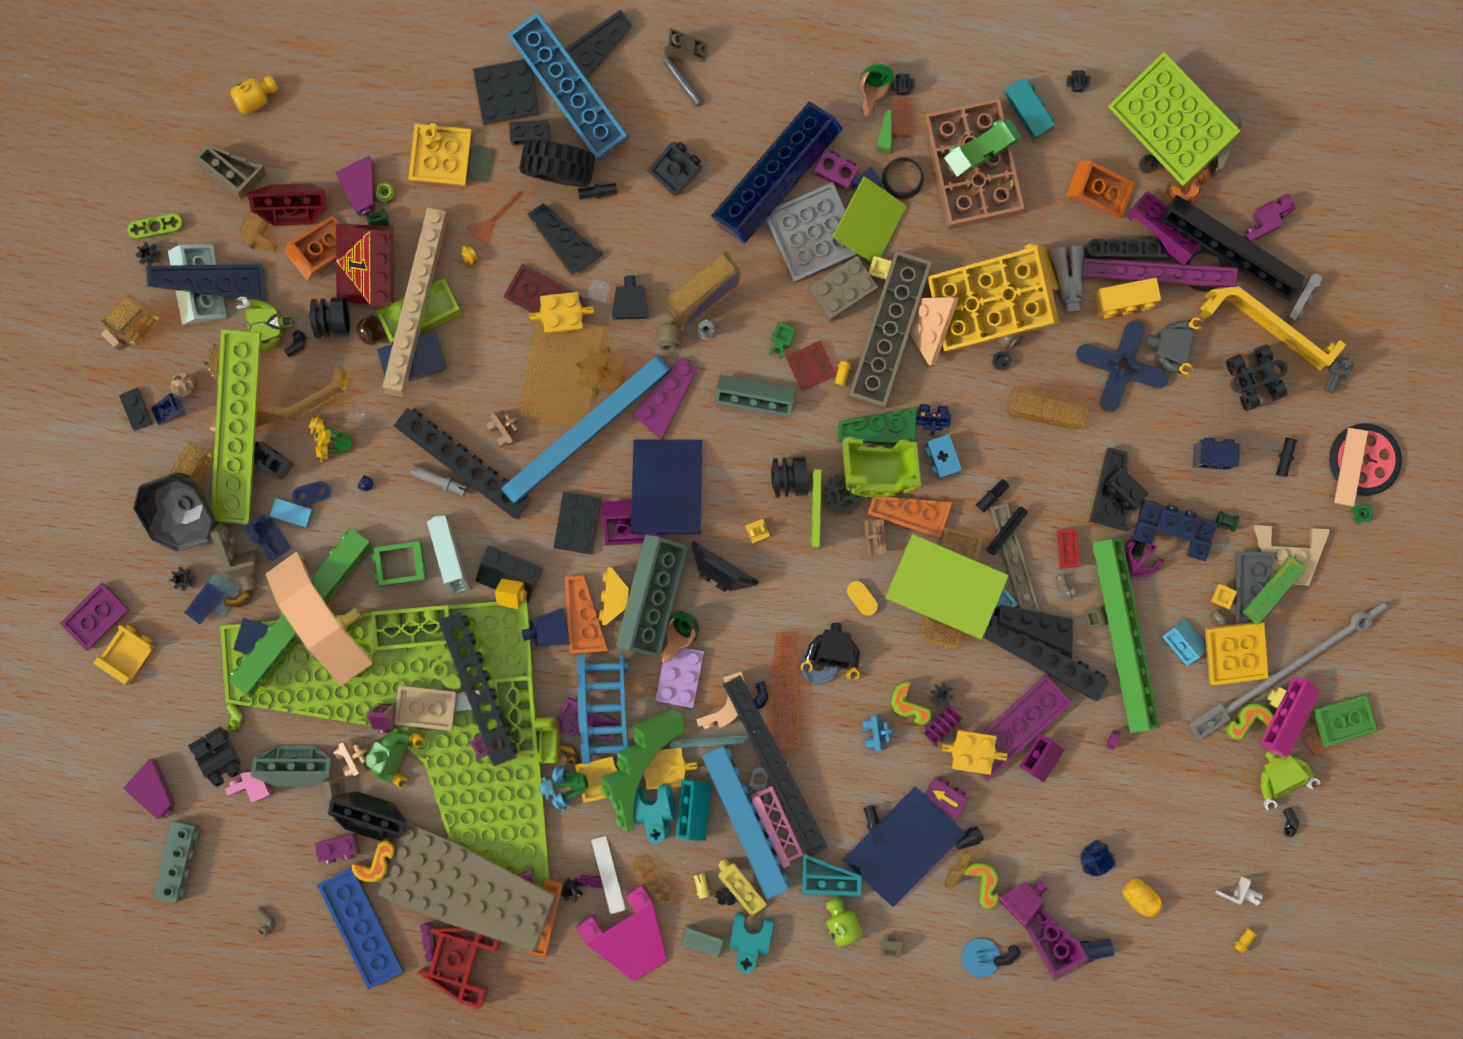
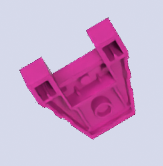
M644 884L626 894V898L635 912L606 931H603L594 915L576 926L586 945L633 981H636L667 961L654 902Z

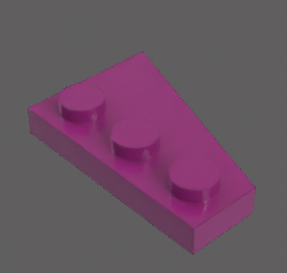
M570 697L566 699L557 719L561 733L581 735L579 732L578 701ZM601 712L588 715V725H592V727L619 726L620 721ZM614 734L592 735L591 738L612 740Z

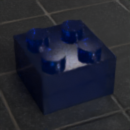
M1204 438V440L1194 444L1192 467L1222 470L1239 467L1240 443H1235V440L1223 439V441L1215 442V438Z

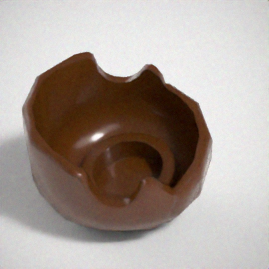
M369 315L358 322L357 334L363 343L375 345L385 338L384 327L375 316Z

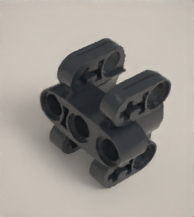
M1268 344L1253 350L1258 363L1257 367L1248 370L1241 354L1226 360V366L1230 375H1235L1230 383L1233 391L1242 394L1240 395V401L1246 412L1260 406V399L1255 388L1265 385L1273 402L1287 396L1284 382L1278 380L1287 373V365L1282 360L1272 361L1273 353ZM1274 365L1280 368L1279 375L1273 372ZM1256 372L1262 374V381L1256 380Z

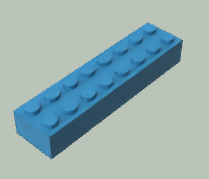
M536 12L508 34L510 40L588 148L594 153L596 159L602 160L630 138L540 13Z
M722 745L703 754L704 762L766 898L769 899L787 891V885L790 884L785 871L781 872L779 868L782 864L778 855H773L771 850L774 848L769 836L765 837L763 833L766 829L761 818L757 819L755 815L757 809L753 801L749 802L748 800L749 790L745 782L741 784L739 780L741 773L738 766H733L731 762L733 755L729 747L725 748Z

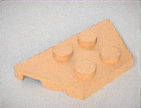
M957 297L920 299L909 333L929 365L936 364L959 300Z

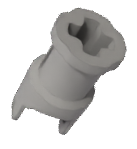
M706 319L699 323L697 329L699 337L703 340L711 339L715 334L713 322ZM709 327L708 331L703 330V328Z

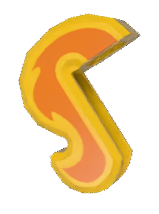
M390 840L379 843L372 866L353 863L352 871L354 875L366 882H376L384 878L389 866L387 857L389 859L394 857L395 844Z

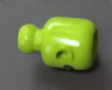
M841 897L826 902V908L832 914V917L826 921V924L830 931L829 935L832 936L834 943L838 947L846 946L863 937V929L857 915L853 910L845 911L843 907L844 901Z

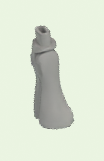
M1085 246L1068 247L1071 277H1069L1066 247L1048 250L1057 273L1062 303L1065 304L1066 312L1081 311L1080 302H1083L1082 266Z

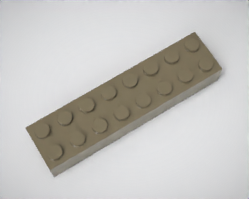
M895 250L848 395L849 399L885 409L932 264L931 261Z

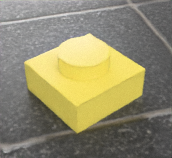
M874 255L868 273L886 280L892 261Z
M1276 687L1275 690L1272 689L1267 696L1269 700L1267 705L1278 708L1286 690L1280 687Z

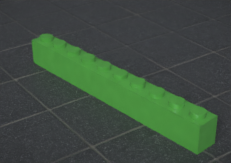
M353 529L342 536L340 544L332 548L327 560L321 562L317 567V572L313 577H310L314 587L326 604L373 547L368 540ZM282 611L280 618L268 627L267 634L256 642L254 650L246 654L241 666L233 670L230 675L231 678L228 680L250 698L300 638Z
M1123 538L1093 543V553L1096 558L1097 573L1100 578L1101 593L1105 603L1104 609L1107 613L1108 629L1111 634L1112 649L1115 654L1116 668L1120 679L1119 684L1122 689L1123 705L1126 709L1130 733L1160 728Z

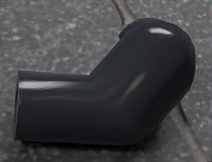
M1289 807L1282 811L1287 819L1284 834L1287 837H1292L1297 833L1299 820L1292 808Z
M1011 945L1006 956L994 957L995 966L1013 964L1020 956L1021 951L1019 947Z

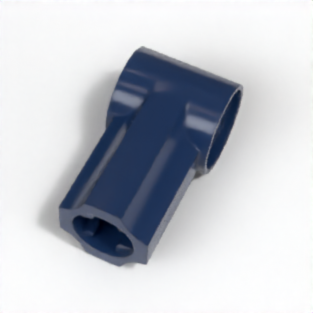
M1111 939L1079 942L1088 957V960L1084 963L1093 962L1094 959L1114 956V947Z

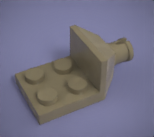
M215 522L210 534L224 573L234 579L238 578L242 590H250L256 587L257 584L253 573L258 557L257 549L235 555V545L229 540V527L225 526L224 522Z

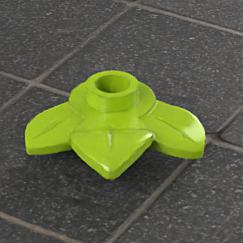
M447 651L442 655L440 661H436L432 665L431 674L434 678L441 680L445 687L459 689L461 688L459 675L450 651ZM440 666L444 668L443 674L438 673Z

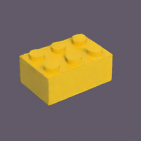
M1157 278L1100 288L1094 294L1098 317L1104 316V319L1114 318L1119 313H1123V316L1130 315L1139 309L1142 312L1150 311L1161 301Z

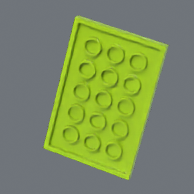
M1165 52L1108 106L1183 187L1194 179L1242 133Z

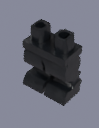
M218 727L206 734L205 737H201L188 745L191 753L195 755V760L198 762L203 776L215 787L224 784L225 781L222 777L224 773L227 772L231 778L241 774L239 768L241 762L233 745L226 740L229 737L228 731L222 727Z

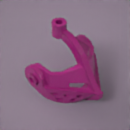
M1132 538L1126 543L1125 553L1130 578L1146 577L1155 573L1163 566L1164 559H1158L1152 568L1142 566L1148 556L1157 549L1155 544H1150L1145 555L1137 562L1131 553L1136 541Z

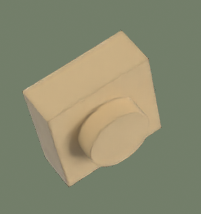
M105 329L101 333L114 348L120 350L124 346L120 341L122 337L115 330Z

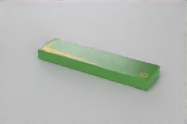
M1292 555L1289 556L1242 612L1258 625L1306 568Z

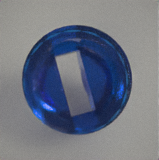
M364 475L357 488L362 491H370L373 488V480Z

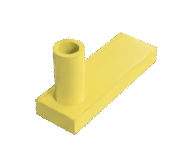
M726 859L720 861L719 868L722 872L718 876L747 912L753 916L767 905L736 865L734 863L730 864Z

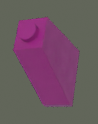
M368 155L335 172L358 216H366V214L373 212L372 209L376 208L374 162Z
M149 759L123 789L156 819L167 818L172 813V807L175 802L157 760Z

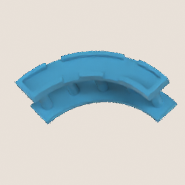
M620 652V662L590 664L586 662L585 654L577 655V676H579V686H577L579 732L581 733L582 764H590V756H594V754L617 753L632 746V742H628L625 672H628V660H624V652ZM620 670L619 682L590 683V681H587V674L591 671ZM620 689V704L591 705L587 703V693H590V691ZM621 711V726L592 727V725H588V715H591V713ZM623 733L622 745L593 746L589 741V737H592V735Z

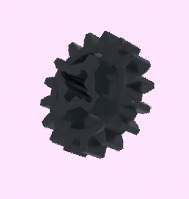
M843 473L841 478L836 474V479L829 478L831 484H825L824 486L828 489V491L823 492V495H827L824 502L830 503L828 509L835 508L834 513L841 510V514L844 515L845 510H847L851 514V508L857 510V503H863L859 499L862 496L852 494V491H847L846 494L849 496H845L840 502L841 494L838 492L846 488V483L840 487L834 485L845 481V473ZM831 492L836 496V503L831 498ZM847 501L853 502V503H852L851 505H849V506H845V507L842 506V504H843L844 502H847Z

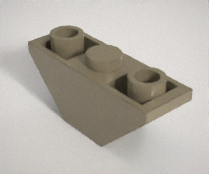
M667 28L664 47L665 55L675 59L706 62V42L675 29Z

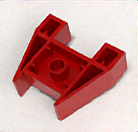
M457 926L434 927L430 929L429 933L439 935L430 970L422 968L418 970V974L460 1004L480 1009L484 1005L488 987L469 981L478 948L496 952L500 949L501 941Z

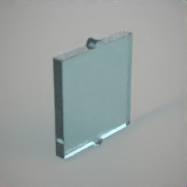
M213 573L197 602L208 608L210 612L213 611L225 618L231 608L224 606L225 597L237 598L242 588L231 583L230 579H224Z

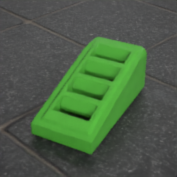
M887 110L875 149L890 154L892 148L891 110Z

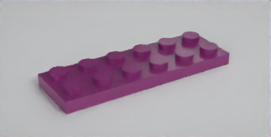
M1046 674L982 732V734L996 735V752L1007 753L1006 761L995 759L992 764L991 775L980 773L986 781L993 777L1072 704Z

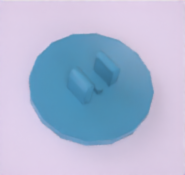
M977 938L971 940L964 947L962 963L970 974L976 977H986L992 975L997 970L998 966L996 967L994 964V957L1000 956V953L992 941L985 938Z

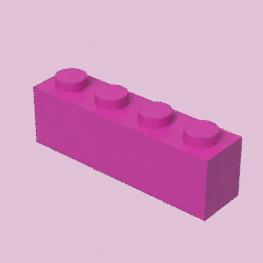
M1293 677L1260 744L1272 755L1288 758L1321 691L1309 680Z

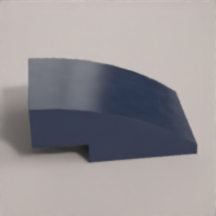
M436 332L419 336L408 381L440 373L446 369ZM393 344L377 349L384 376Z

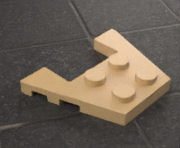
M1253 525V531L1256 534L1260 552H1276L1268 581L1288 557L1292 555L1306 568L1292 585L1309 586L1330 529H1310V548L1271 546L1272 526Z

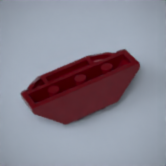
M309 183L273 184L248 193L250 211L273 226L311 225L327 209L325 190Z

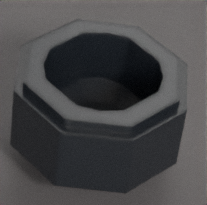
M1000 351L994 354L992 364L995 369L1003 371L1010 366L1011 358L1008 353Z

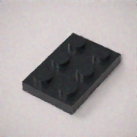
M563 492L554 549L592 555L601 498Z

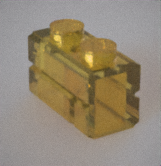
M189 441L169 475L175 472L184 473L198 484L202 478L200 473L204 468H208L212 461L210 458L212 454Z

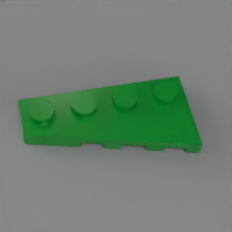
M916 407L902 411L896 410L886 414L880 413L869 417L839 421L838 442H843L847 437H855L856 439L863 440V443L896 445L900 440L915 442Z

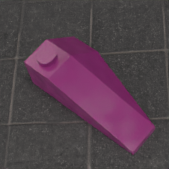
M1042 908L1026 930L1052 980L1055 981L1071 973L1086 962L1088 957L1079 941L1072 937L1063 926L1059 925Z

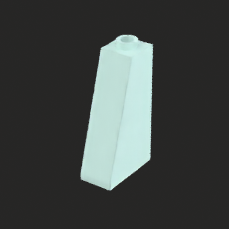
M445 515L434 516L431 520L427 521L443 582L452 595L470 590L450 523Z

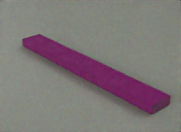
M1084 258L1082 266V278L1135 282L1157 278L1158 283L1237 287L1238 268Z

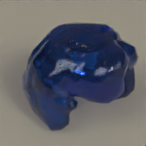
M1094 840L1093 843L1086 845L1081 852L1082 870L1092 877L1104 875L1116 865L1113 854L1102 841Z

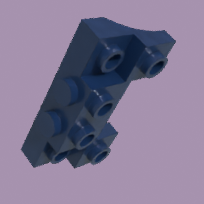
M1143 499L1132 536L1133 540L1152 544L1156 531L1190 541L1187 556L1206 562L1212 547L1211 541L1218 525L1216 521L1197 516V513L1191 510L1184 512L1171 504L1164 506Z

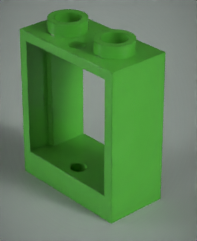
M421 541L374 547L372 562L376 564L377 571H374V578L379 586L427 580L423 544ZM413 548L416 576L385 580L381 552Z

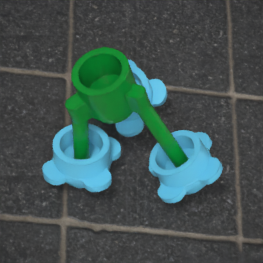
M559 765V767H555L552 773L555 785H552L551 780L545 781V777H543V783H540L539 791H541L542 795L546 794L547 800H549L548 796L553 795L552 802L555 808L562 809L565 812L566 807L569 806L568 799L585 793L584 790L588 789V781L585 774H581V772L568 773L567 768ZM570 786L571 790H575V792L566 795L564 792L558 794L555 791L553 792V789Z

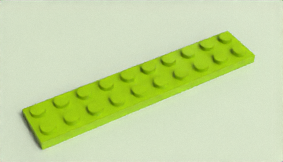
M221 329L211 498L215 521L250 524L262 332Z

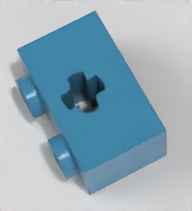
M950 434L927 441V446L924 449L927 457L932 459L933 465H931L934 476L937 475L938 479L962 471ZM939 453L947 456L945 462L942 459L938 460Z

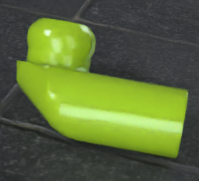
M230 703L226 706L231 714L227 728L229 731H236L241 727L243 714L236 704Z

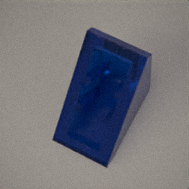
M173 393L165 396L151 408L158 425L186 414L179 396Z

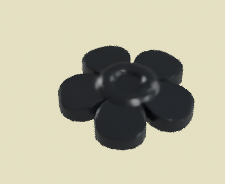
M724 887L722 891L715 893L718 904L725 905L727 902V905H733L735 903L736 897L728 887Z

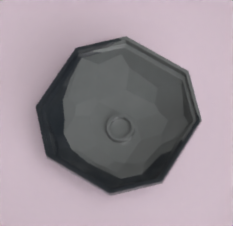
M175 472L141 484L138 487L133 509L152 542L172 551L180 552L209 541L215 515L208 494L190 476Z

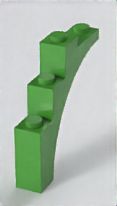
M673 709L633 726V738L636 744L617 752V765L620 770L600 778L602 783L601 792L611 800L612 807L616 813V824L627 832L634 830V799L643 772L662 747L673 738L685 732L682 714Z

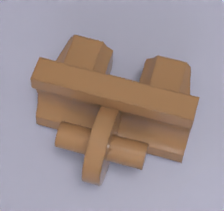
M502 411L494 412L490 415L491 419L486 423V426L491 432L499 429L502 433L496 438L499 446H505L520 440L516 434V431L519 429L516 425L519 421L517 416L511 418L509 413L504 415Z
M884 519L864 521L867 555L887 554Z

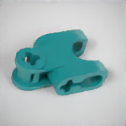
M668 783L661 784L658 787V799L656 802L648 800L644 789L641 787H637L634 799L633 815L636 824H645L647 839L653 844L661 843L669 837L671 831L669 820H675L676 818L672 787Z
M737 912L734 917L729 949L738 950L736 960L738 970L742 973H750L755 969L758 954L768 955L773 918L764 919L759 932L750 933L744 928L745 918L743 913ZM745 958H749V962L752 963L747 968H744L741 963Z

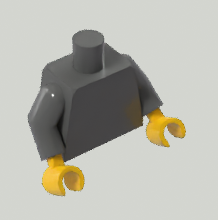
M1193 318L1192 320L1168 324L1160 330L1159 336L1148 334L1146 346L1156 348L1154 357L1158 358V362L1167 371L1183 373L1186 377L1191 376L1190 373L1186 372L1188 368L1194 369L1187 363L1194 330L1191 329L1202 330L1203 327H1196V323L1203 321L1202 319Z

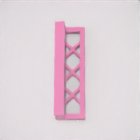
M771 785L751 794V798L783 868L790 866V861L803 856V853ZM771 792L773 797L771 804L763 803L760 796ZM772 809L779 811L781 814L778 822L769 818ZM779 826L788 830L786 839L778 837ZM787 843L795 846L798 852L787 857L785 853Z

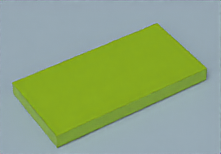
M814 469L812 473V549H819L821 470Z

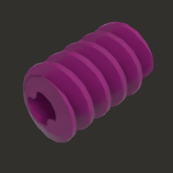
M947 705L949 712L941 711L943 717L935 716L937 722L929 721L931 727L924 725L925 732L922 731V733L936 747H938L937 739L941 742L944 741L943 734L947 737L950 736L949 729L953 732L956 731L954 724L959 727L962 726L960 723L962 717L951 705Z

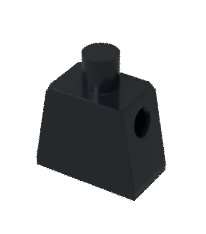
M624 276V286L616 287L612 310L613 320L649 319L643 286H636V276Z

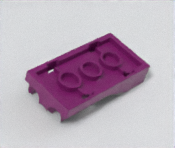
M1146 191L1130 209L1127 218L1130 221L1133 218L1137 219L1157 235L1168 253L1185 265L1201 245L1162 221L1161 218L1167 206L1149 191Z

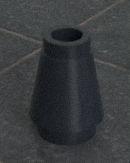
M971 826L954 839L958 850L981 844L984 837L978 826Z

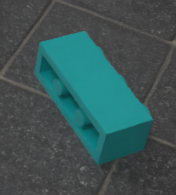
M1024 77L1005 88L1003 94L1034 141L1051 131L1055 126V120L1050 112L1047 113L1042 98L1040 96L1037 97L1034 93L1035 88L1031 81H1027Z
M681 780L676 838L706 841L711 782Z

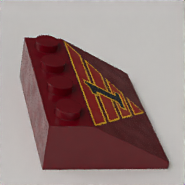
M336 223V297L345 296L349 302L371 306L392 305L394 302V226Z

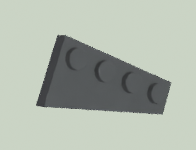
M1236 552L1235 591L1237 593L1235 595V624L1253 622L1242 611L1268 582L1276 552Z

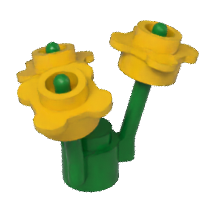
M318 415L316 418L312 417V420L309 421V428L312 429L311 434L315 432L314 440L318 444L315 446L314 453L316 458H320V463H322V459H328V453L344 454V450L350 451L352 436L323 425L324 419L319 418L320 415ZM330 440L335 441L334 447L338 448L327 449V444Z

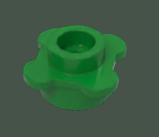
M1365 503L1363 506L1355 505L1352 507L1351 511L1354 513V522L1356 524H1360L1363 521H1372L1373 516L1369 504Z

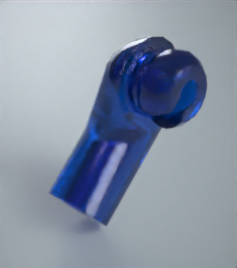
M764 681L755 684L758 695L754 702L758 709L763 708L768 700V692Z

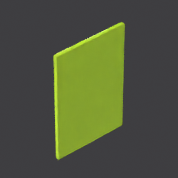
M912 534L894 578L890 583L885 599L982 640L1009 575Z

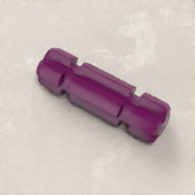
M580 876L579 884L603 888L601 877Z
M431 923L420 925L421 933H423V948L426 951V954H424L426 962H432L435 953L433 933H429L430 929H432Z

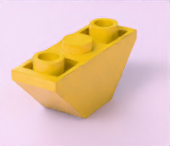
M608 567L607 571H604L603 583H606V590H602L601 594L604 610L600 609L599 621H602V625L605 626L625 611L630 593L628 586L611 567Z

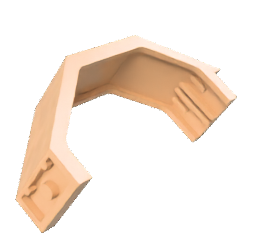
M296 551L267 572L266 577L278 606L302 642L342 686L372 665L371 660H373V657L369 652L363 651L340 625L314 587L303 563L306 561L305 557Z

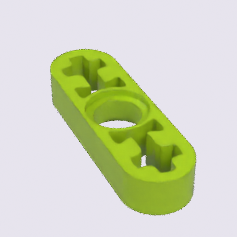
M177 214L158 216L131 222L128 225L127 232L132 238L141 240L179 232L184 227V221ZM173 219L179 222L176 224L175 228L172 225H166L167 229L165 230V224L163 220H165V223L167 224L172 223ZM154 222H159L161 225L157 232L151 230V225ZM136 226H138L140 229L146 228L148 233L145 230H141L137 235L133 230H136Z

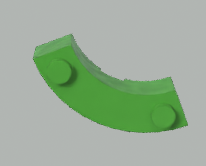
M1001 118L992 124L993 128L962 146L955 145L948 151L950 154L944 158L957 177L971 171L970 167L974 168L992 159L991 154L996 155L1001 151L1003 152L1022 138L1010 119L1002 120Z

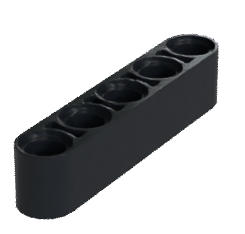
M1092 239L1085 247L1086 257L1092 259L1159 261L1174 259L1172 255L1167 253L1161 240ZM1090 246H1097L1098 253L1091 252ZM1109 246H1115L1118 252L1115 254L1111 253ZM1128 246H1134L1137 251L1136 254H1131L1128 251ZM1147 246L1154 247L1155 254H1150L1147 251Z

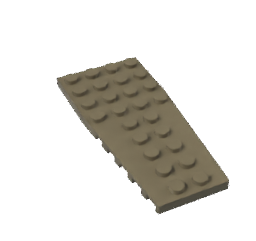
M409 822L405 823L403 835L398 839L395 855L390 860L388 871L378 892L379 896L427 917L530 951L537 950L556 899L555 894H551L542 887L530 883L527 879L513 874L510 870L498 866L493 861L481 857L478 853Z

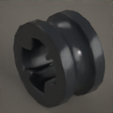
M1145 155L1139 162V168L1144 173H1151L1157 167V159L1153 155ZM1144 160L1152 161V168L1149 166L1145 167L1144 164L1146 162Z

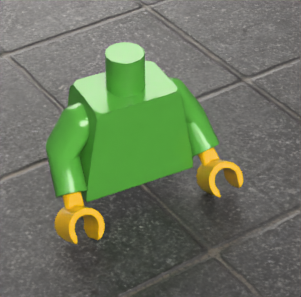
M390 732L387 736L375 741L370 754L366 756V764L377 778L387 782L393 781L399 789H403L404 786L400 784V781H407V779L402 774L395 776L394 774L397 773L408 743L412 742L415 748H420L422 744L418 740L424 739L417 732L411 736L407 733Z

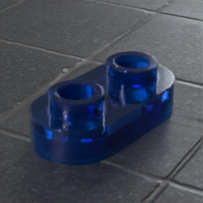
M323 481L297 487L292 493V499L300 506L314 504L328 499L331 495V488ZM320 488H324L325 490L324 494L322 495L319 494ZM302 493L306 494V498L304 500L300 499V495Z

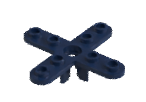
M1131 321L1125 326L1116 354L1089 344L1081 345L1076 351V357L1080 362L1110 372L1100 399V405L1105 411L1112 412L1119 407L1128 379L1154 388H1162L1168 382V375L1164 370L1135 360L1144 334V327L1138 321ZM1120 360L1127 361L1128 369L1126 371L1122 368L1118 369L1117 365L1120 363Z

